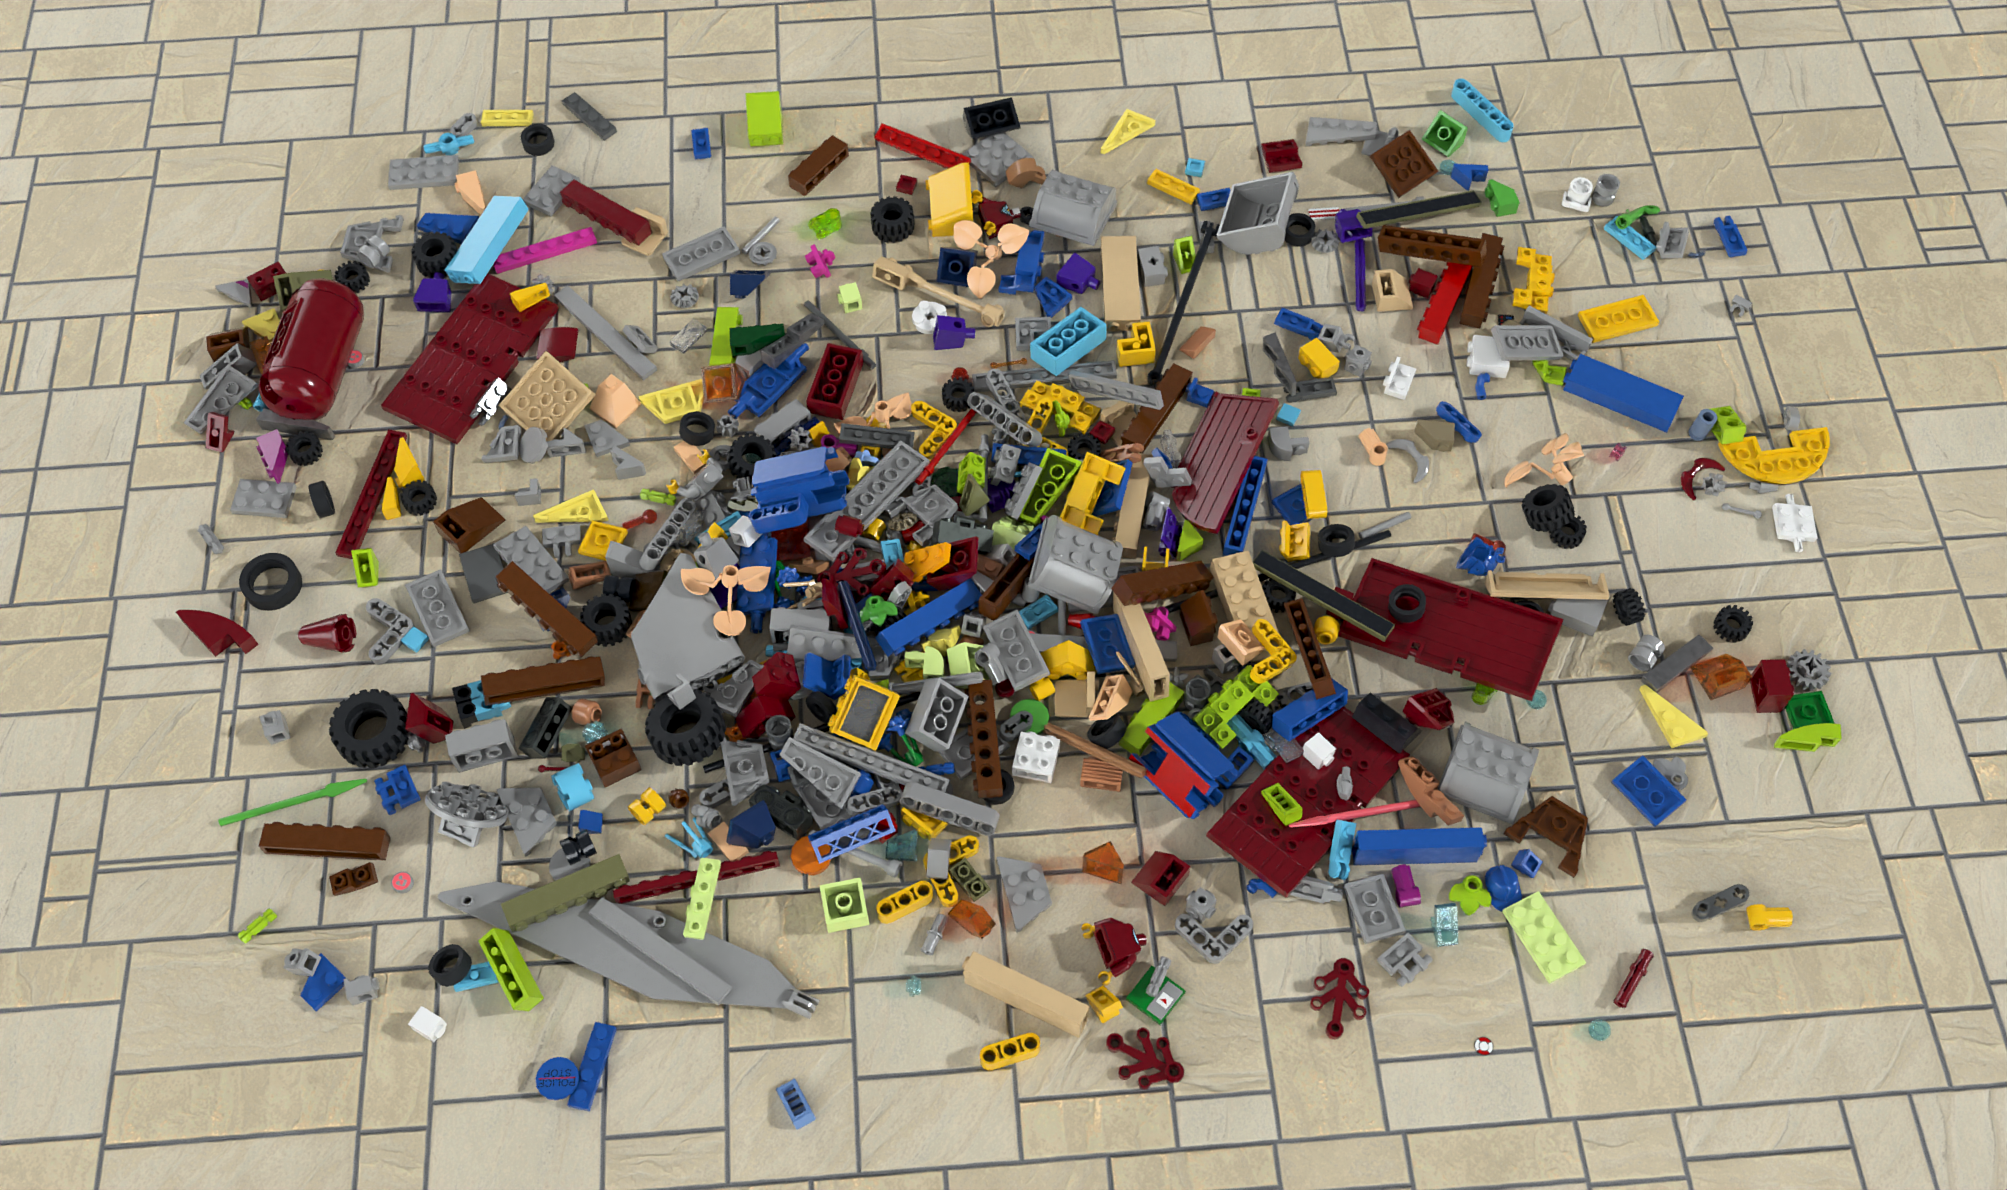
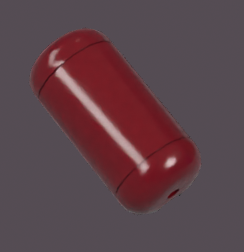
M318 278L306 281L292 294L288 307L282 314L262 367L264 370L259 381V393L262 401L277 415L294 420L317 421L325 417L334 405L364 320L362 301L354 291L339 282Z

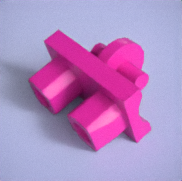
M813 244L810 246L812 251L805 255L810 266L817 262L815 266L810 268L815 278L823 274L827 278L832 276L827 264H833L832 261L835 259L834 252L824 249L823 253H821L816 245Z
M1164 606L1155 607L1151 613L1144 612L1152 632H1156L1155 638L1157 640H1168L1170 633L1176 632L1177 626L1168 619L1169 612Z

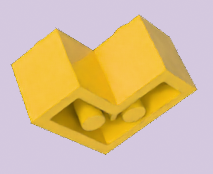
M1150 321L1132 323L1131 338L1117 340L1116 354L1119 367L1155 363L1156 349Z
M1070 640L1040 652L1050 671V675L1047 676L1049 679L1056 680L1061 676L1069 674L1078 680H1086L1087 672H1095L1096 674L1090 651Z

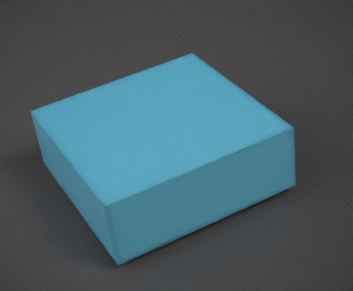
M1188 158L1185 175L1202 177L1205 161Z
M1284 403L1276 420L1293 427L1301 410Z
M413 626L400 641L417 653L429 640V637Z

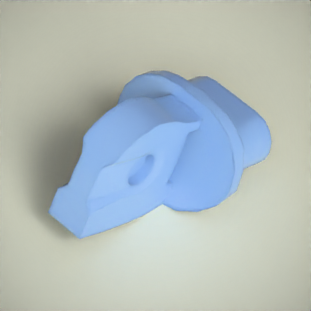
M868 450L863 452L857 451L855 454V458H860L862 466H876L880 462L878 458L871 456Z

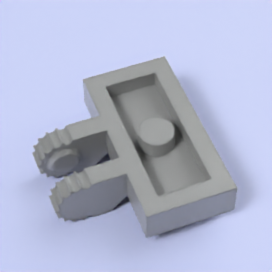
M580 524L542 529L544 548L553 547L554 556L558 558L560 557L559 547L565 546L566 556H571V545L581 544L582 542Z

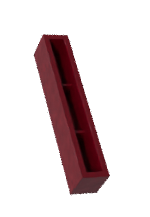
M574 179L560 191L562 202L566 207L575 209L579 214L587 216L591 221H596L605 229L612 230L616 235L624 237L630 243L633 242L639 246L652 234L648 220Z

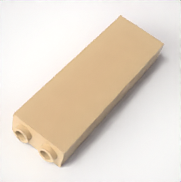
M1101 236L1104 323L1107 324L1106 331H1131L1132 323L1141 322L1136 236Z
M1113 591V612L1119 616L1136 664V669L1149 701L1169 697L1170 674L1141 604L1124 606Z
M973 951L970 957L967 956L962 965V968H964L965 984L1080 1038L1089 1018L1090 1006Z

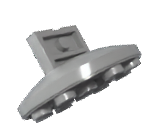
M442 782L441 785L432 787L427 792L425 799L427 807L442 818L438 832L455 838L473 848L478 845L482 828L502 825L507 820L509 812L507 806H503L497 793L481 790V787L475 784L465 786ZM480 793L487 794L486 798L481 797Z

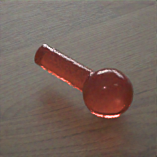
M647 509L643 512L642 516L624 522L622 526L625 529H630L642 523L652 524L657 520V513L652 509Z
M1473 533L1471 540L1478 537L1487 545H1493L1494 550L1502 547L1504 552L1506 551V545L1501 540L1492 541L1476 533Z

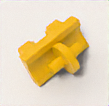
M911 591L903 606L909 605L910 608L903 612L908 616L931 601L929 595H923L922 591L917 592L916 595L915 591Z

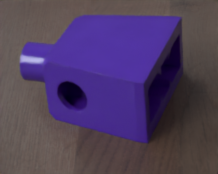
M1340 209L1335 215V230L1341 243L1372 237L1373 227L1364 229L1356 217L1357 213L1361 212L1359 209L1349 211Z
M1075 252L1056 275V284L1079 294H1083L1088 287L1097 290L1101 281L1095 278V266Z
M434 273L433 279H422L413 298L417 311L451 312V288L448 280L444 279L442 273Z
M937 315L933 332L934 350L962 348L965 339H975V328H966L965 319Z

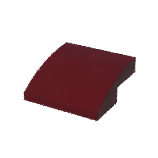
M1294 139L1261 143L1263 157L1269 173L1302 168V161L1298 155V146Z
M573 327L542 329L540 331L536 359L538 360L545 351L550 353L559 362L575 359L579 330Z
M824 578L822 579V602L827 616L836 615L840 629H847L848 616L839 590L832 582Z

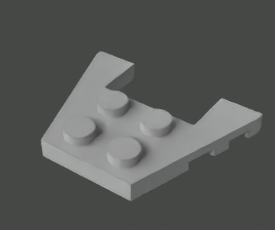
M398 215L395 219L390 220L383 218L380 219V222L375 223L368 221L349 225L341 248V256L352 261L361 262L356 256V251L362 245H366V241L372 235L381 238L383 231L401 232L404 221L403 216ZM392 256L380 257V262L374 268L390 272L393 263Z
M932 485L913 492V495L907 498L902 496L896 498V501L891 503L883 512L890 518H893L905 509L916 514L917 518L925 526L914 532L913 538L924 548L932 540L934 523L941 520V518L950 519L958 510V505L938 486Z

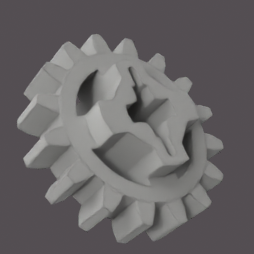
M1805 649L1801 653L1796 651L1794 655L1790 656L1786 664L1790 668V681H1795L1796 687L1802 685L1803 690L1809 687L1811 691H1814L1815 688L1821 689L1829 681L1828 678L1831 676L1829 669L1831 666L1825 665L1827 659H1821L1820 653L1816 656L1814 655V650L1807 653Z

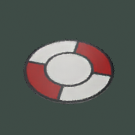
M1480 1037L1475 1041L1474 1047L1479 1054L1489 1055L1492 1053L1493 1043L1490 1039Z

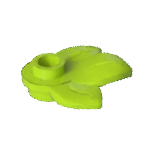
M1056 400L1053 401L1057 412L1054 420L1059 429V436L1064 437L1065 429L1070 424L1068 414L1062 411L1060 403Z
M1470 875L1465 877L1462 883L1455 884L1451 888L1449 900L1460 902L1462 911L1470 916L1477 911L1479 905L1490 907L1491 895L1483 888L1480 878ZM1473 884L1475 889H1471L1468 885Z

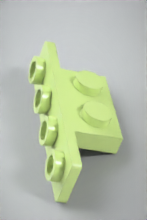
M700 859L695 884L691 888V902L686 909L687 919L683 932L686 938L703 940L705 937L721 866L720 860Z

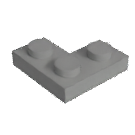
M1051 317L1015 318L1016 351H1030V343L1034 341V336H1041L1051 328Z
M1148 457L1144 459L1143 464L1156 487L1191 485L1192 479L1186 468L1168 469L1163 457Z

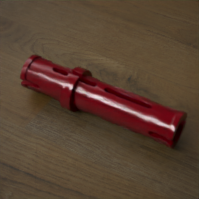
M1641 949L1635 963L1631 964L1630 972L1613 1000L1614 1004L1618 1007H1627L1641 978L1646 976V969L1654 958V954L1651 951Z

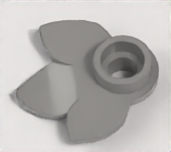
M1676 756L1671 762L1664 758L1653 760V766L1677 790H1682L1687 786L1686 765L1681 758ZM1679 777L1681 781L1675 782L1673 779Z

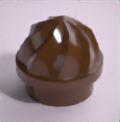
M675 788L668 795L669 803L672 807L681 809L689 802L688 793L684 789Z

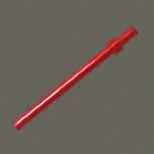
M970 409L931 459L930 464L916 478L915 482L918 485H921L927 477L931 476L935 470L934 467L977 412Z

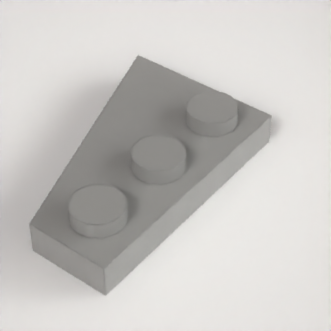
M749 660L735 671L728 681L724 684H719L716 690L710 694L715 699L719 709L737 717L755 691L752 677L764 666Z

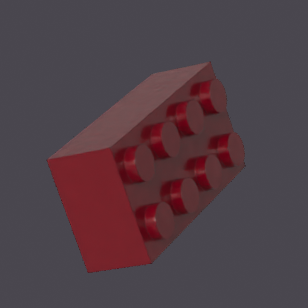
M827 343L806 400L807 409L811 414L839 420L844 419L864 363L862 350Z

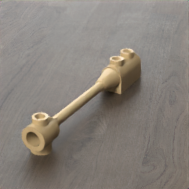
M881 256L874 262L872 277L899 290H903L906 286L927 289L981 313V322L986 327L993 325L998 327L1003 321L1005 311L998 304L993 306L988 303L985 307H982L926 282L925 279L912 270L910 265L905 264L903 266L897 263L894 258L887 259Z

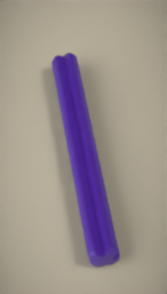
M1364 239L1355 240L1356 310L1362 312L1366 308Z

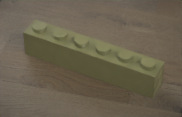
M617 854L503 902L501 907L511 931L516 930L518 932L525 930L528 925L534 922L541 923L547 920L548 916L555 913L557 915L562 914L569 907L574 905L581 906L587 903L588 899L602 897L609 890L627 885L630 879L620 854Z

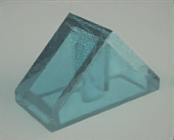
M912 830L888 839L885 859L917 861L918 832Z

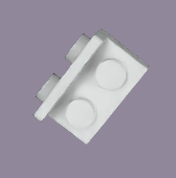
M1397 356L1396 361L1390 364L1388 370L1391 373L1390 376L1386 375L1383 383V386H1386L1384 394L1405 400L1416 368L1399 363L1401 357Z

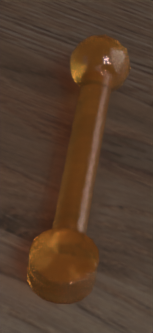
M1022 358L1021 360L998 364L993 362L990 364L991 369H997L998 367L1008 365H1025L1027 359Z

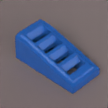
M1239 746L1227 758L1231 763L1234 762L1240 767L1237 770L1238 775L1233 783L1230 780L1227 782L1221 776L1216 778L1226 789H1229L1254 762V759ZM1239 756L1245 763L1242 764L1236 758Z

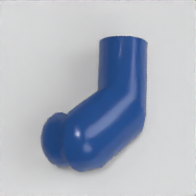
M1489 373L1478 375L1475 386L1478 400H1484L1487 397L1484 383L1490 382Z
M1251 879L1246 886L1247 891L1252 894L1256 893L1257 890H1263L1273 898L1278 893L1262 879Z

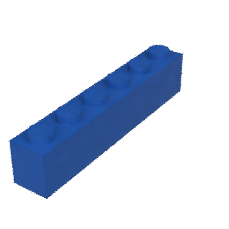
M1254 456L1242 481L1222 557L1244 552L1268 460L1266 458Z
M970 578L882 630L875 639L887 657L892 654L897 656L906 650L904 647L907 645L911 647L921 641L919 638L922 636L926 638L936 632L934 629L937 627L942 629L951 623L949 620L952 618L957 620L965 615L964 611L967 609L972 611L977 608L982 594Z

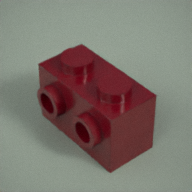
M279 261L246 278L262 302L277 294L273 276L286 274Z
M898 558L886 569L884 574L879 575L872 582L869 591L887 601L892 590L899 583L905 581L911 587L914 583L915 573Z

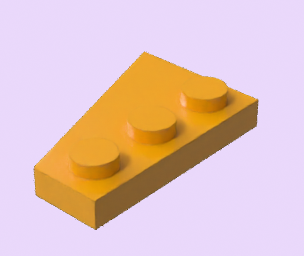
M944 542L906 552L904 564L915 573L913 581L920 582L923 580V576L929 572L934 573L948 564L951 544Z

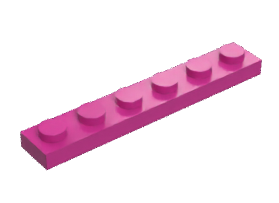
M588 227L500 254L494 262L496 273L499 274L597 244V240L592 227Z

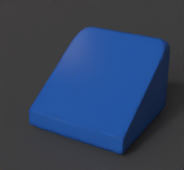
M580 810L579 831L587 829L588 834H601L603 814Z
M1523 849L1518 851L1511 866L1530 878H1534L1543 862L1530 849Z

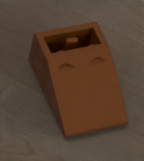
M480 497L448 509L436 518L433 523L438 533L461 554L471 549L506 521V519Z

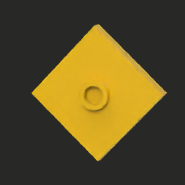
M592 520L578 549V553L606 561L605 556L610 541L623 544L628 531L625 528Z

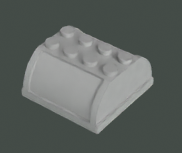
M1051 170L1038 192L1029 227L1094 246L1117 205L1116 189Z
M1294 172L1233 184L1216 236L1219 241H1222L1228 248L1245 255L1259 254L1265 251L1272 252L1279 249L1284 242L1285 229L1293 202L1297 198L1299 184Z
M1056 515L1047 517L1043 521L1028 587L1097 614L1112 592L1111 588L1116 582L1123 551L1122 544L1062 521Z
M1465 722L1464 725L1460 726L1437 789L1450 801L1513 825L1537 760L1539 749L1534 747L1531 749L1473 727L1471 723Z

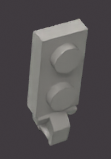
M1306 876L1290 895L1324 904V902H1330V900L1341 902L1343 889L1334 887V884L1328 881Z

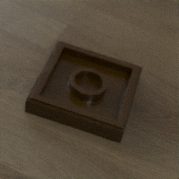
M658 570L636 574L629 610L632 612L647 610L668 572Z

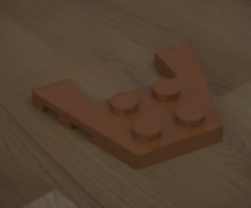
M1551 796L1525 817L1520 818L1511 827L1509 826L1505 830L1504 835L1520 844L1530 828L1568 851L1558 868L1574 878L1578 873V864L1588 817Z

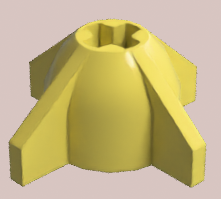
M853 458L847 474L850 479L847 489L852 490L875 466H862L860 458Z
M960 625L951 629L937 630L928 637L927 641L921 643L922 650L925 652V647L930 646L938 650L942 657L948 656L947 649L955 646L961 635Z

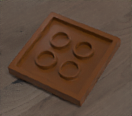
M1410 130L1370 156L1398 198L1439 172Z

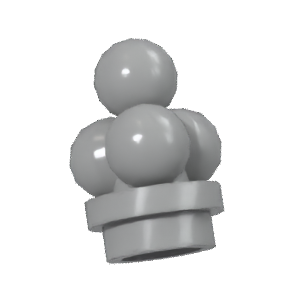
M699 804L692 806L691 813L697 817L696 824L698 826L714 829L720 824L721 815H719L717 810Z

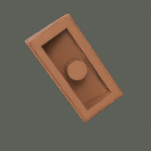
M1201 326L1184 343L1180 351L1195 359L1213 340L1216 330Z

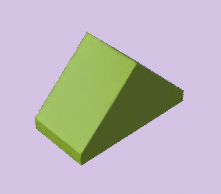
M1192 236L1174 239L1173 257L1181 274L1190 272L1196 257Z
M1184 520L1176 561L1184 560L1202 550L1203 538L1188 520Z
M372 548L352 550L358 587L377 586L379 561Z

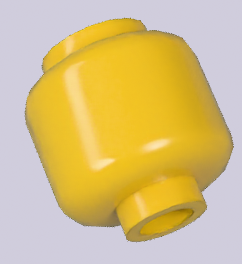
M1331 616L1319 617L1314 624V631L1318 642L1327 645L1337 640L1340 629L1339 622Z

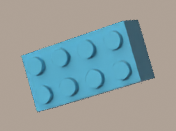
M1080 307L1030 343L1031 359L1057 376L1106 340L1107 324Z

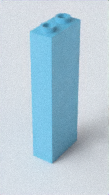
M494 196L445 269L451 281L455 283L481 284L529 210L521 197Z

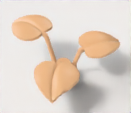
M964 220L954 225V240L959 248L970 250L977 243L985 248V255L989 258L988 261L981 265V268L972 267L968 272V286L976 297L982 299L994 287L996 281L994 272L990 268L984 267L990 262L992 263L993 260H999L1003 252L1013 254L1021 249L1028 238V229L1015 224H1006L998 232V239L1000 241L998 246H987L978 241L982 236V230L975 222Z
M909 393L898 395L888 401L881 400L876 402L875 412L871 413L872 416L868 424L864 418L852 416L834 423V427L840 434L841 423L871 426L874 418H876L879 422H885L887 429H890V417L904 419L911 415L912 403ZM883 448V456L885 457L892 449Z
M1567 433L1552 439L1541 451L1543 455L1553 454L1554 459L1552 462L1555 465L1551 468L1552 473L1533 462L1524 461L1514 466L1505 477V487L1507 488L1511 483L1526 476L1532 467L1548 475L1551 479L1555 478L1560 485L1567 484L1573 476L1563 462L1584 456L1580 443L1574 442L1564 447L1569 439ZM1562 447H1564V448L1560 451V454L1557 455L1556 451H1557L1558 449H1561Z
M727 565L723 568V573H719V577L716 580L713 573L707 569H681V580L685 588L696 595L707 594L709 587L714 588L722 580V584L729 588L728 611L717 612L714 615L713 624L718 631L728 636H736L744 630L746 617L741 611H731L732 587L738 582V585L743 584L747 591H762L768 584L771 568L752 566L738 570L733 565Z

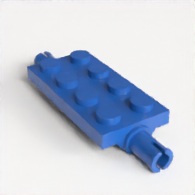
M806 343L801 345L776 369L764 363L731 395L732 399L737 403L728 410V414L730 416L733 415V418L737 419L742 412L749 410L757 417H760L807 372V367L801 364L799 358L809 350Z
M769 532L762 533L749 548L743 546L740 548L739 570L752 566L771 568L768 584L762 591L751 592L747 591L743 584L738 585L736 610L741 611L744 615H750V632L758 634V630L759 633H762L763 617H765L766 611H770L774 605L778 540L774 537L768 538Z

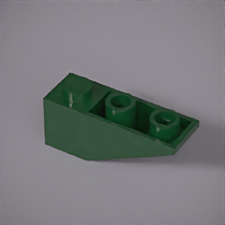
M784 324L729 328L732 356L751 355L785 336Z

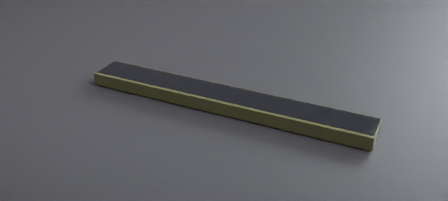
M1472 190L1361 211L1357 213L1356 217L1362 227L1366 229L1480 207L1482 202L1475 191Z
M1263 550L1253 561L1255 569L1383 642L1395 627V624Z

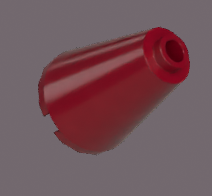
M339 614L304 625L298 631V639L302 644L341 653L350 652L354 648L355 644H352V641L357 635L354 620L348 618L347 614Z

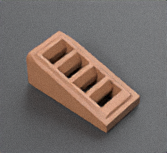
M607 561L569 567L568 573L573 590L604 581L607 575L611 576ZM599 569H602L603 574L599 573Z

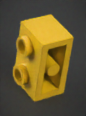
M1318 338L1300 347L1298 359L1302 365L1309 369L1313 377L1317 379L1328 378L1338 372L1340 361Z

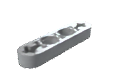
M995 368L990 369L987 372L986 383L996 402L1003 407L1006 404H1012L1015 409L1010 412L1026 422V417L1003 373ZM999 389H1003L1007 392V394L1005 396H1001L997 393V391Z

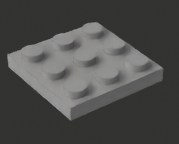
M1005 132L987 136L962 153V155L971 158L970 166L994 187L1007 180L1005 171L1014 162L1023 158H1033L1031 154Z

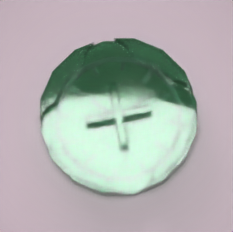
M943 467L932 475L931 486H938L949 497L962 496V494L957 492L958 468Z

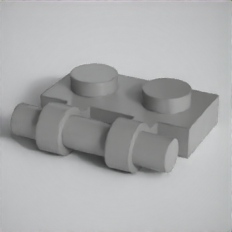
M1407 933L1378 957L1377 962L1391 976L1398 971L1401 977L1396 982L1399 986L1403 987L1406 983H1411L1414 980V976L1420 971H1425L1428 968V964L1433 960L1428 954L1421 958L1418 953L1422 951L1423 947ZM1412 960L1415 965L1408 970L1404 965Z

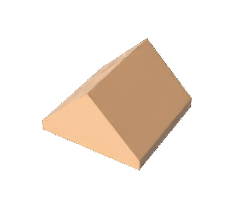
M1241 619L1220 625L1218 639L1242 666L1265 650L1264 646Z

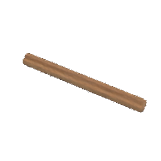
M1047 723L1044 726L1043 732L1047 735L1054 736L1060 739V741L1138 778H1143L1146 775L1147 769L1131 760L1052 723Z

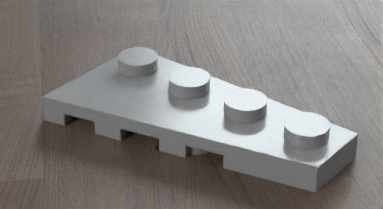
M1310 117L1306 146H1312L1313 143L1325 145L1327 142L1332 141L1344 143V141L1351 139L1353 142L1374 140L1377 122Z
M227 365L184 421V424L202 434L207 430L208 413L215 412L225 415L256 389L259 384Z
M791 625L787 654L793 655L795 663L804 661L805 655L809 652L826 660H837L844 654L850 656L851 659L862 658L854 634Z
M791 737L788 738L780 753V756L843 810L861 776L860 772Z

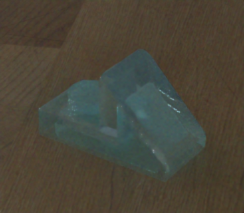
M1455 903L1434 905V917L1430 919L1437 946L1457 945V905Z

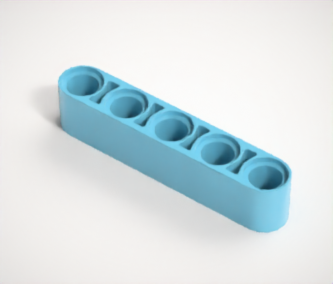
M1457 79L1454 82L1451 93L1453 100L1496 140L1508 142L1513 131V123L1467 80Z

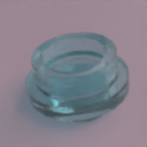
M912 975L906 981V992H909L910 997L920 995L921 978H916L915 975Z
M1595 1019L1589 1024L1588 1031L1593 1039L1604 1041L1610 1036L1611 1028L1606 1021Z

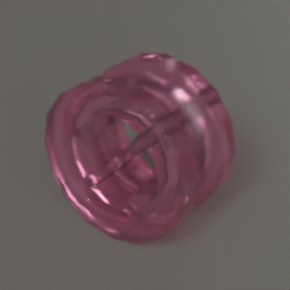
M1618 443L1609 457H1615V460L1619 461L1627 447H1621V444Z

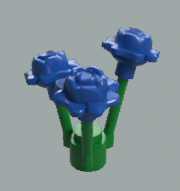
M776 561L775 590L778 595V601L773 605V608H788L795 604L794 600L790 601L789 598L785 599L782 596L779 586L784 587V583L806 582L813 579L816 581V579L812 575L804 576L803 578L799 577V574L796 573V568L785 567L782 562ZM798 586L797 592L803 596L808 586Z
M903 709L889 720V727L886 730L897 731L898 735L904 740L909 750L904 754L905 759L893 749L894 746L890 743L891 732L883 734L876 750L885 749L887 752H891L899 761L916 767L924 762L923 755L919 751L916 740L910 737L913 749L905 735V730L913 712H910L909 709Z

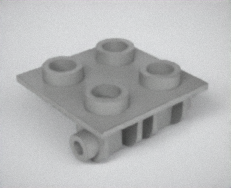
M1392 127L1389 133L1376 130L1374 140H1365L1361 154L1371 156L1374 152L1400 136L1398 128Z
M749 476L747 477V482L746 477L737 478L736 481H733V487L737 488V490L730 498L742 501L748 499V496H752L751 490L755 487H752Z

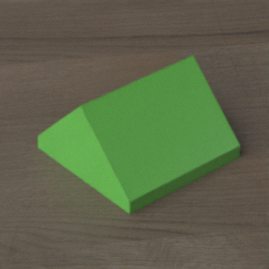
M1439 110L1421 139L1449 157L1463 145L1468 127L1442 110Z

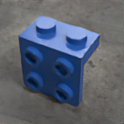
M810 652L807 653L804 659L803 686L815 692L819 691L827 697L836 700L847 690L844 687L848 678H850L851 657L844 654L836 661L831 662Z

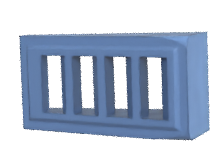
M795 1078L776 1088L797 1130L816 1119ZM793 1089H796V1091L791 1093L790 1095L786 1097L784 1096L786 1093L792 1091ZM797 1097H800L799 1099H797V1100L793 1101L792 1103L788 1104V1102L794 1100V1099L797 1098ZM804 1104L803 1107H801V1108L797 1109L796 1111L792 1112V1110H794V1109H796L797 1107H799V1106H801V1105Z

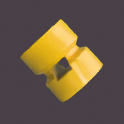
M650 787L640 795V800L635 799L628 806L631 814L644 826L654 818V813L659 814L666 807L663 799Z

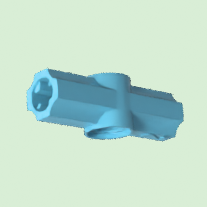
M1239 714L1234 715L1226 723L1237 735L1235 738L1238 740L1240 748L1247 754H1250L1264 770L1277 757L1265 744L1261 733L1256 729H1252Z

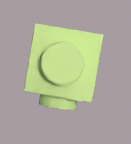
M856 282L839 286L840 294H837L839 305L843 304L845 313L861 310L862 301Z

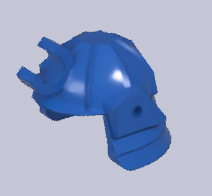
M1475 537L1460 556L1456 568L1467 570L1468 573L1477 576H1486L1488 570L1493 572L1498 563L1505 562V556L1498 555L1503 554L1504 548L1499 547L1494 550L1493 545L1489 546L1480 538Z

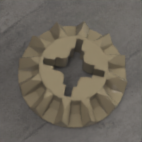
M912 512L899 514L888 521V526L890 530L894 531L906 530L911 528L918 521V518Z

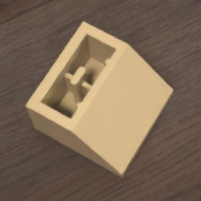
M1393 269L1375 270L1372 288L1377 312L1412 310L1413 306L1407 279Z

